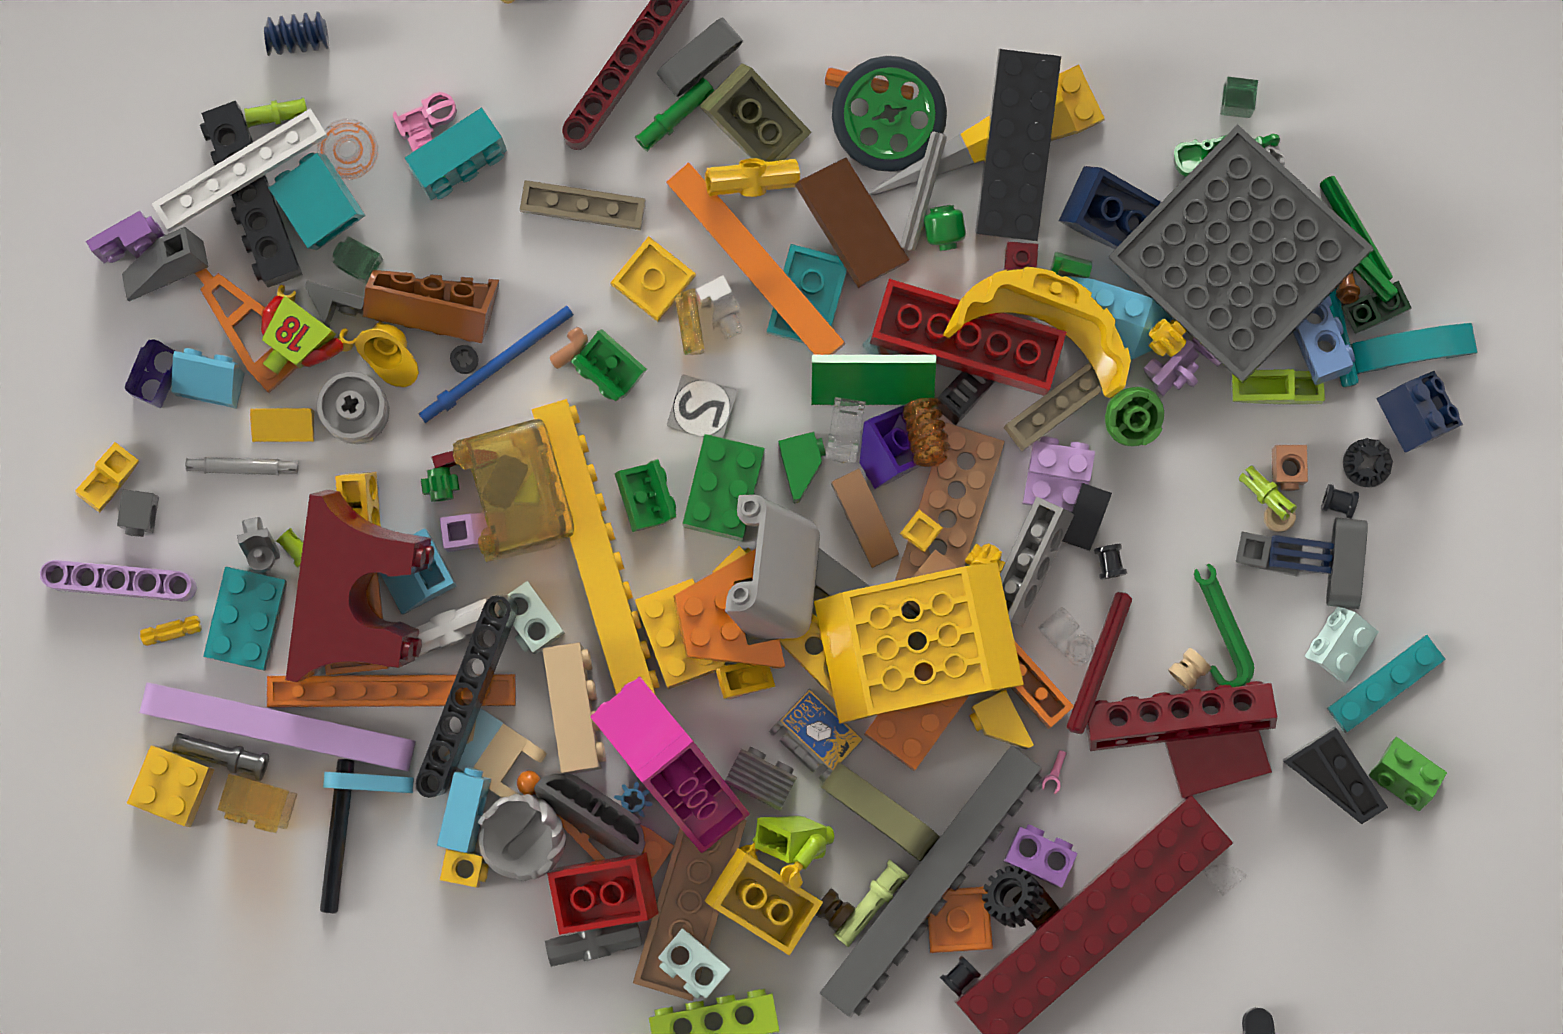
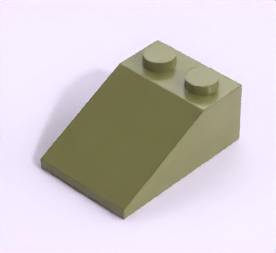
M743 63L699 106L750 158L762 159L765 162L785 160L811 133L756 71Z

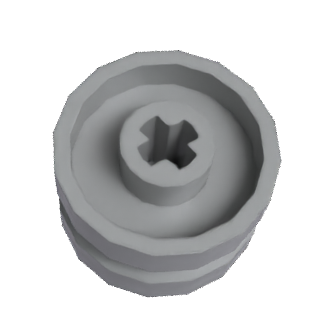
M348 371L337 374L323 385L318 394L317 412L320 421L335 438L344 443L362 444L372 441L382 433L388 422L390 408L386 395L372 378L362 373ZM357 404L355 406L357 411L355 413H351L349 411V408L352 405Z

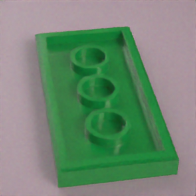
M812 355L811 405H934L936 355Z

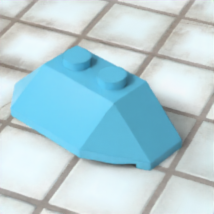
M1067 276L1092 292L1091 297L1103 309L1107 308L1116 320L1115 327L1122 339L1124 348L1128 347L1131 360L1153 351L1148 346L1153 341L1148 335L1150 330L1162 319H1166L1168 322L1173 319L1151 297L1095 279Z

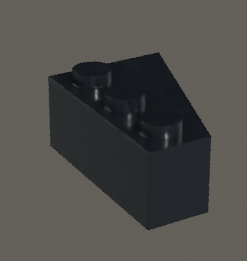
M1336 727L1283 759L1285 764L1295 770L1360 824L1365 823L1388 808Z

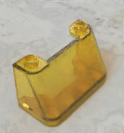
M541 419L521 422L460 439L453 443L455 463L464 470H472L487 527L483 529L481 536L478 538L479 550L484 554L486 562L549 549L573 535V518L546 425Z

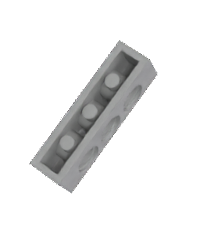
M1037 496L1000 574L1010 622L1021 627L1074 517L1073 513Z

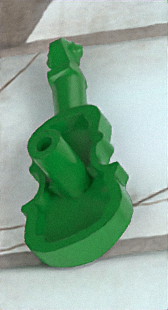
M1272 133L1265 137L1257 136L1255 140L1265 149L1269 145L1278 146L1280 137L1278 134ZM1227 135L1217 139H1206L1202 143H1199L1197 139H1194L1192 142L1179 143L1174 149V164L1177 171L1187 177Z

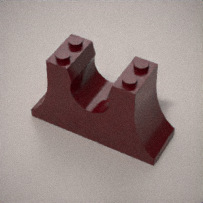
M324 490L309 494L285 680L292 682L302 681L316 675L327 664L337 662H364L400 668L415 661V658L419 657L422 648V640L418 638L419 629L401 621L389 622L379 618L371 610L366 592L368 583L376 572L391 577L411 575L428 569V565L432 564L434 558V547L431 546L432 538L391 531L365 520L347 504L340 491Z

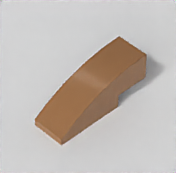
M858 468L832 481L831 486L871 568L898 556L897 547L860 469Z

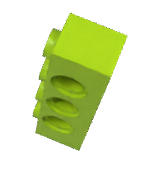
M765 988L748 991V998L735 1000L734 994L717 997V1004L704 1006V1000L686 1003V1010L677 1012L673 1011V1006L655 1009V1016L649 1017L651 1034H677L674 1030V1023L679 1018H686L691 1022L692 1030L689 1034H769L779 1032L780 1030L773 993L766 994ZM741 1006H748L753 1010L754 1018L748 1024H742L736 1019V1010ZM710 1012H717L723 1018V1024L717 1030H711L705 1024V1016Z

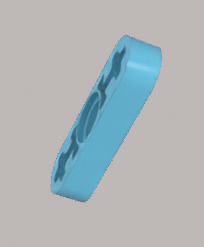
M324 772L323 788L413 793L414 778Z

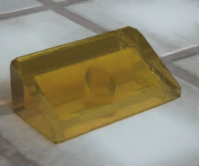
M695 288L675 295L685 355L703 354L705 349Z

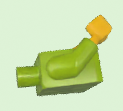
M803 816L757 818L756 836L752 839L753 844L742 846L740 849L757 860L759 859L756 852L760 850L786 863H794V865L783 867L780 874L784 886L790 883L792 889L795 890L801 887L803 883L799 872L802 869L806 870L813 859L825 856L826 845L832 844L834 841V831L830 826L822 825Z

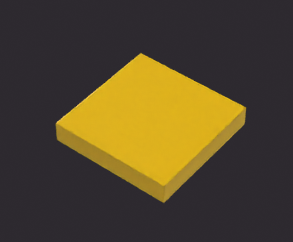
M648 236L610 282V285L655 321L659 322L696 277V273Z

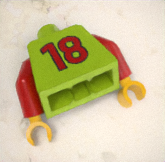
M285 285L278 287L277 296L262 311V341L273 348V351L263 364L277 375L288 360L300 369L304 366L312 367L330 360L342 351H350L355 345L356 338L352 341L344 339L349 331L346 328L340 331L337 338H334L337 335L335 332L294 303L296 297L295 290L291 295H284Z

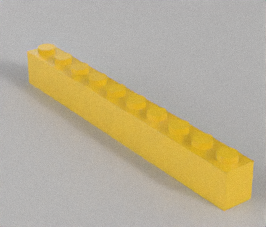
M564 399L531 409L616 695L621 692L627 683L634 681L639 676L656 695L655 689L660 688L655 670L649 671L646 659L651 658L646 640L640 642L637 630L642 628L637 610L631 612L628 600L633 599L629 582H622L619 573L620 570L625 568L620 552L614 553L610 541L616 540L611 522L605 523L602 512L606 511L607 508L602 493L596 494L593 482H597L598 478L593 463L587 465L584 453L589 452L585 435L578 436L575 424L581 422L576 405L569 406L568 400Z

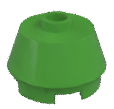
M1130 387L1121 390L1111 397L1107 404L1105 414L1107 431L1116 442L1122 445H1147L1154 441L1163 429L1161 427L1164 421V407L1160 398L1150 389Z

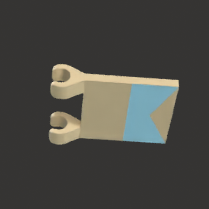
M480 708L458 768L463 772L465 767L482 770L483 777L491 778L489 789L501 798L509 797L518 793L503 784L502 781L522 751L538 762H542L547 753ZM449 749L443 757L447 761L450 759Z

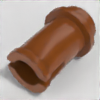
M1352 271L1336 290V297L1344 304L1356 302L1360 294V288L1355 283Z

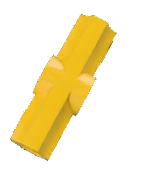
M748 158L741 160L739 165L710 167L705 172V184L709 196L740 193L748 197H757L764 195L766 190L796 187L795 184L800 180V170L796 159L765 162L762 159Z

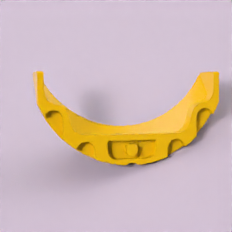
M1025 267L1024 269L1009 271L1006 269L980 281L961 298L943 336L949 338L962 328L965 323L980 316L993 313H1017L1037 318L1059 330L1067 332L1066 336L1080 348L1091 363L1099 379L1103 394L1108 398L1113 397L1125 388L1131 362L1128 347L1124 348L1122 339L1115 327L1116 320L1107 308L1103 309L1091 297L1092 292L1067 276L1062 277L1054 271L1042 268Z

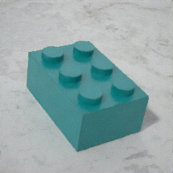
M481 107L406 156L405 160L429 199L433 200L437 197L439 200L449 195L453 191L452 187L460 181L466 183L479 174L477 170L486 164L492 166L504 158L503 153L507 149L502 136Z

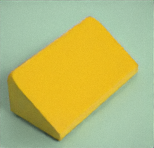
M250 409L252 442H314L313 409Z

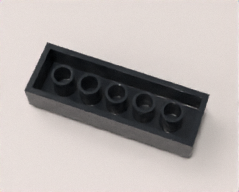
M998 49L975 228L976 234L1038 241L1061 56Z

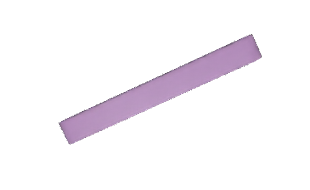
M147 682L139 712L150 716L409 771L416 742L406 738Z

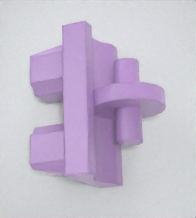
M1188 339L1181 351L1170 357V360L1165 365L1154 358L1144 367V372L1152 381L1156 392L1162 396L1172 386L1180 390L1185 383L1192 387L1198 383L1193 374L1199 368L1194 362L1199 354L1194 349L1195 344Z

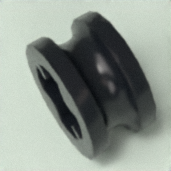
M460 345L453 349L450 354L451 365L460 374H469L476 370L479 358L472 347ZM462 352H469L468 356L473 360L470 365L466 363L467 367H460V362L456 359L459 354L463 356Z

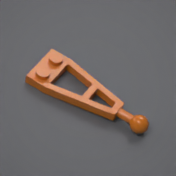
M206 268L194 273L204 284L200 290L245 367L263 388L270 393L298 367L288 360L278 375L266 367L263 363L273 351V348L269 349L254 363L234 330V327L253 310L262 317V311L265 307L219 273L213 277ZM220 286L243 302L229 317L225 315L213 294Z
M524 771L517 778V788L524 795H536L534 788L541 778L534 771ZM558 816L562 821L563 828L595 861L606 859L588 841L589 835L583 831L580 833L575 826ZM640 825L645 841L642 853L647 852L651 877L653 878L674 848V845L651 829Z

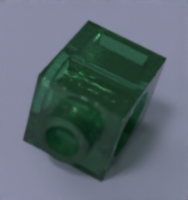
M1227 77L1223 84L1220 115L1250 118L1255 111L1258 80Z
M349 236L345 242L340 241L332 255L335 258L333 263L336 268L367 284L372 271L378 270L383 261L380 253Z

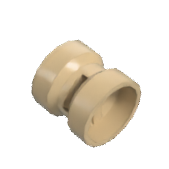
M1189 648L1183 654V659L1179 663H1174L1168 671L1180 685L1189 690L1197 685V679L1200 676H1205L1212 668L1201 655L1192 648Z

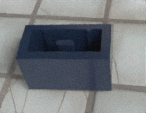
M1435 371L1405 382L1376 398L1405 453L1463 425L1457 408L1451 403L1445 391L1444 383Z

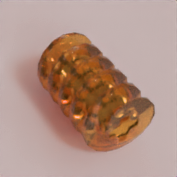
M937 398L917 399L903 407V418L906 421L905 427L909 432L908 440L911 443V451L914 454L913 461L917 466L930 467L942 464L947 459L944 453L948 452L951 448L948 442H944L948 438V434L946 431H941L945 428V422L939 420L943 413L940 409H936L940 406V401Z

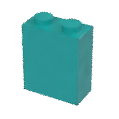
M312 152L299 160L300 165L294 170H286L276 176L274 179L275 183L268 188L306 247L318 250L366 215L327 155Z

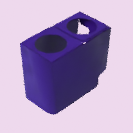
M149 339L145 346L140 348L125 384V390L134 398L162 408L172 386V366L170 370L167 369L165 373H162L155 368L154 360L161 352L174 354L175 350L158 340ZM148 380H157L160 382L154 399L149 401L142 394V386Z

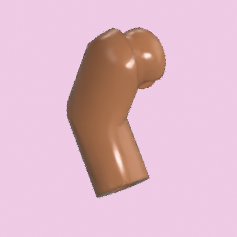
M576 327L569 331L567 338L571 343L550 356V361L556 369L570 362L588 343L587 334L584 335L581 328Z

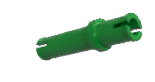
M702 77L698 83L665 112L656 114L654 121L640 134L635 136L639 145L648 152L666 134L670 136L674 132L673 128L715 91L713 86Z

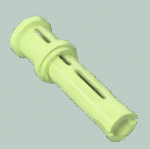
M890 859L887 862V868L879 878L871 881L869 886L871 889L864 899L857 905L843 925L833 934L847 947H850L857 935L864 929L885 901L889 902L894 897L893 893L902 882L910 877Z

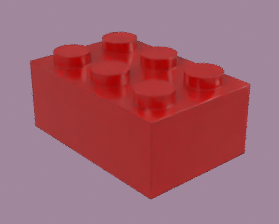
M647 852L641 853V855H627L562 866L547 873L559 935L647 921L659 914Z

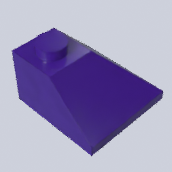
M905 405L864 422L860 465L874 489L897 480L935 458Z

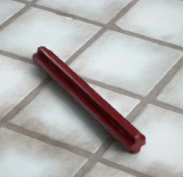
M1117 592L1113 598L1067 723V729L1072 733L1083 734L1132 603V598L1127 593Z

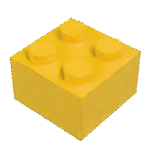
M151 745L127 804L184 827H191L215 769Z

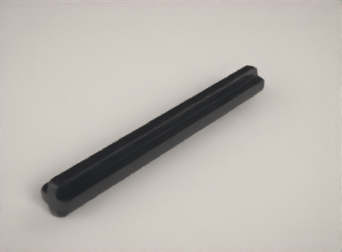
M338 759L336 772L354 774V761ZM334 788L320 911L323 913L334 914L338 911L351 789Z

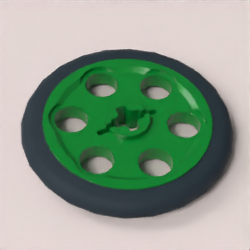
M881 56L871 58L857 65L844 77L837 88L833 100L832 122L840 145L851 158L861 165L877 171L894 172L904 170L925 157L931 133L939 132L943 134L946 127L947 107L938 81L920 64L904 57ZM883 76L888 80L889 87L886 92L879 94L873 91L871 82L874 77ZM907 82L916 84L919 91L915 99L908 100L902 96L901 87ZM856 99H863L868 104V111L863 116H856L851 111V104ZM889 105L891 109L897 110L906 107V110L900 111L894 116V122L889 123L887 118L872 120L873 117L880 116L885 111L884 106ZM916 111L924 112L927 115L928 123L922 129L914 128L910 122L911 115ZM873 128L878 135L876 143L870 146L863 144L860 139L862 130ZM895 134H902L907 139V147L901 152L894 151L890 146V140Z

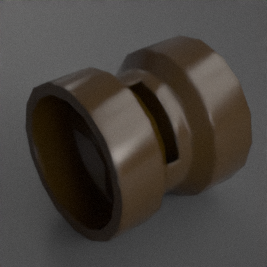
M831 888L821 899L823 903L815 915L819 918L824 917L828 921V926L837 931L855 907L849 902L840 900L839 894Z

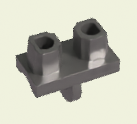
M260 517L243 520L244 534L237 535L238 544L246 556L250 568L258 573L266 572L273 567L275 559L280 558L279 549L268 528H263Z

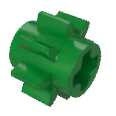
M449 467L427 470L428 478L421 479L422 493L430 495L431 502L454 499L453 491L460 490L457 474L451 475Z

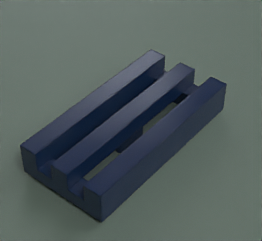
M1274 535L1271 539L1269 567L1331 574L1329 563L1332 561L1333 555H1330L1334 543ZM1279 543L1319 548L1323 549L1322 554L1278 548ZM1277 555L1321 560V566L1278 561Z

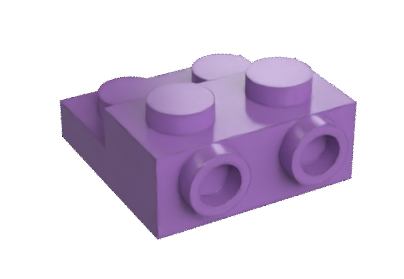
M138 211L90 238L86 243L91 252L103 263L107 261L113 263L123 258L127 250L136 259L139 258L158 238L165 234L152 216L146 218L141 211Z

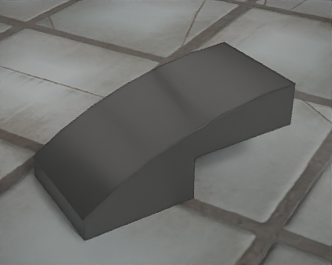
M1241 532L1236 557L1237 563L1297 576L1298 570L1269 567L1272 537ZM1279 543L1278 548L1302 551L1303 546ZM1277 555L1278 561L1300 563V558Z

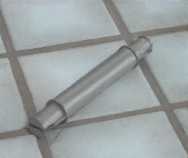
M205 457L204 459L186 458L185 462L186 471H204L205 474H268L278 476L279 473L298 474V461Z

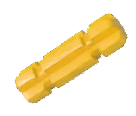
M194 615L186 617L185 621L179 619L156 625L155 629L152 627L145 628L140 631L141 641L143 645L149 646L156 644L158 640L164 642L186 636L185 633H198L202 630L201 621L198 616Z

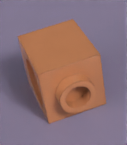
M1275 445L1272 448V482L1281 486L1282 491L1300 490L1299 485H1304L1308 482L1307 445ZM1284 461H1291L1296 465L1297 473L1295 476H1289L1284 473L1282 468Z

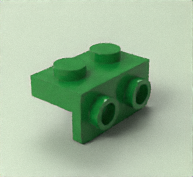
M603 329L597 331L582 352L571 360V363L576 366V371L582 377L592 380L599 387L598 389L604 397L614 401L626 397L647 371V368Z
M658 459L652 460L645 465L620 470L614 474L632 532L663 525L676 518V503L674 498L670 496L666 484L667 475Z

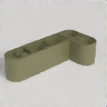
M838 762L821 785L823 790L892 839L920 862L940 838L924 822L840 762Z

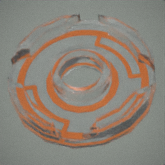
M347 118L334 121L327 126L324 131L328 137L317 143V153L327 155L342 179L353 180L369 172L378 158V143L371 129L356 119ZM349 141L356 145V150L351 156L340 154L339 149L344 142Z

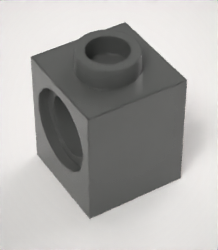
M123 489L117 526L126 529L125 534L130 536L144 537V532L153 533L159 496L149 492Z

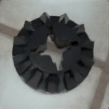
M1365 438L1355 441L1344 454L1343 468L1345 474L1358 486L1367 488L1378 486L1391 474L1393 460L1390 451L1379 440ZM1363 454L1368 458L1372 456L1379 457L1373 463L1374 471H1371L1369 467L1357 469L1364 461Z

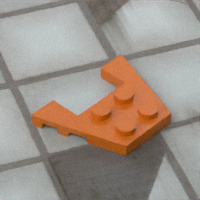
M756 549L673 596L686 657L744 663L745 665L768 666L777 669L785 667L779 639L748 645L745 633L725 612L727 595L732 586H734V583L753 579Z

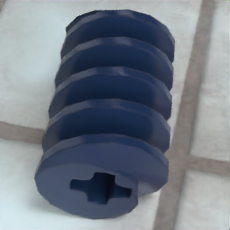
M319 11L316 12L314 21L310 20L307 13H304L302 22H299L296 15L292 14L289 24L286 23L283 15L279 16L278 25H274L271 17H267L266 26H264V39L268 56L271 55L272 47H274L278 55H282L285 45L291 54L295 53L297 44L302 52L307 51L309 43L314 51H318L321 41L325 48L329 49L327 24Z

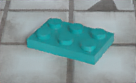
M790 244L783 269L784 273L832 327L847 269L839 256ZM773 307L767 334L804 343Z
M225 566L203 657L265 671L287 581Z

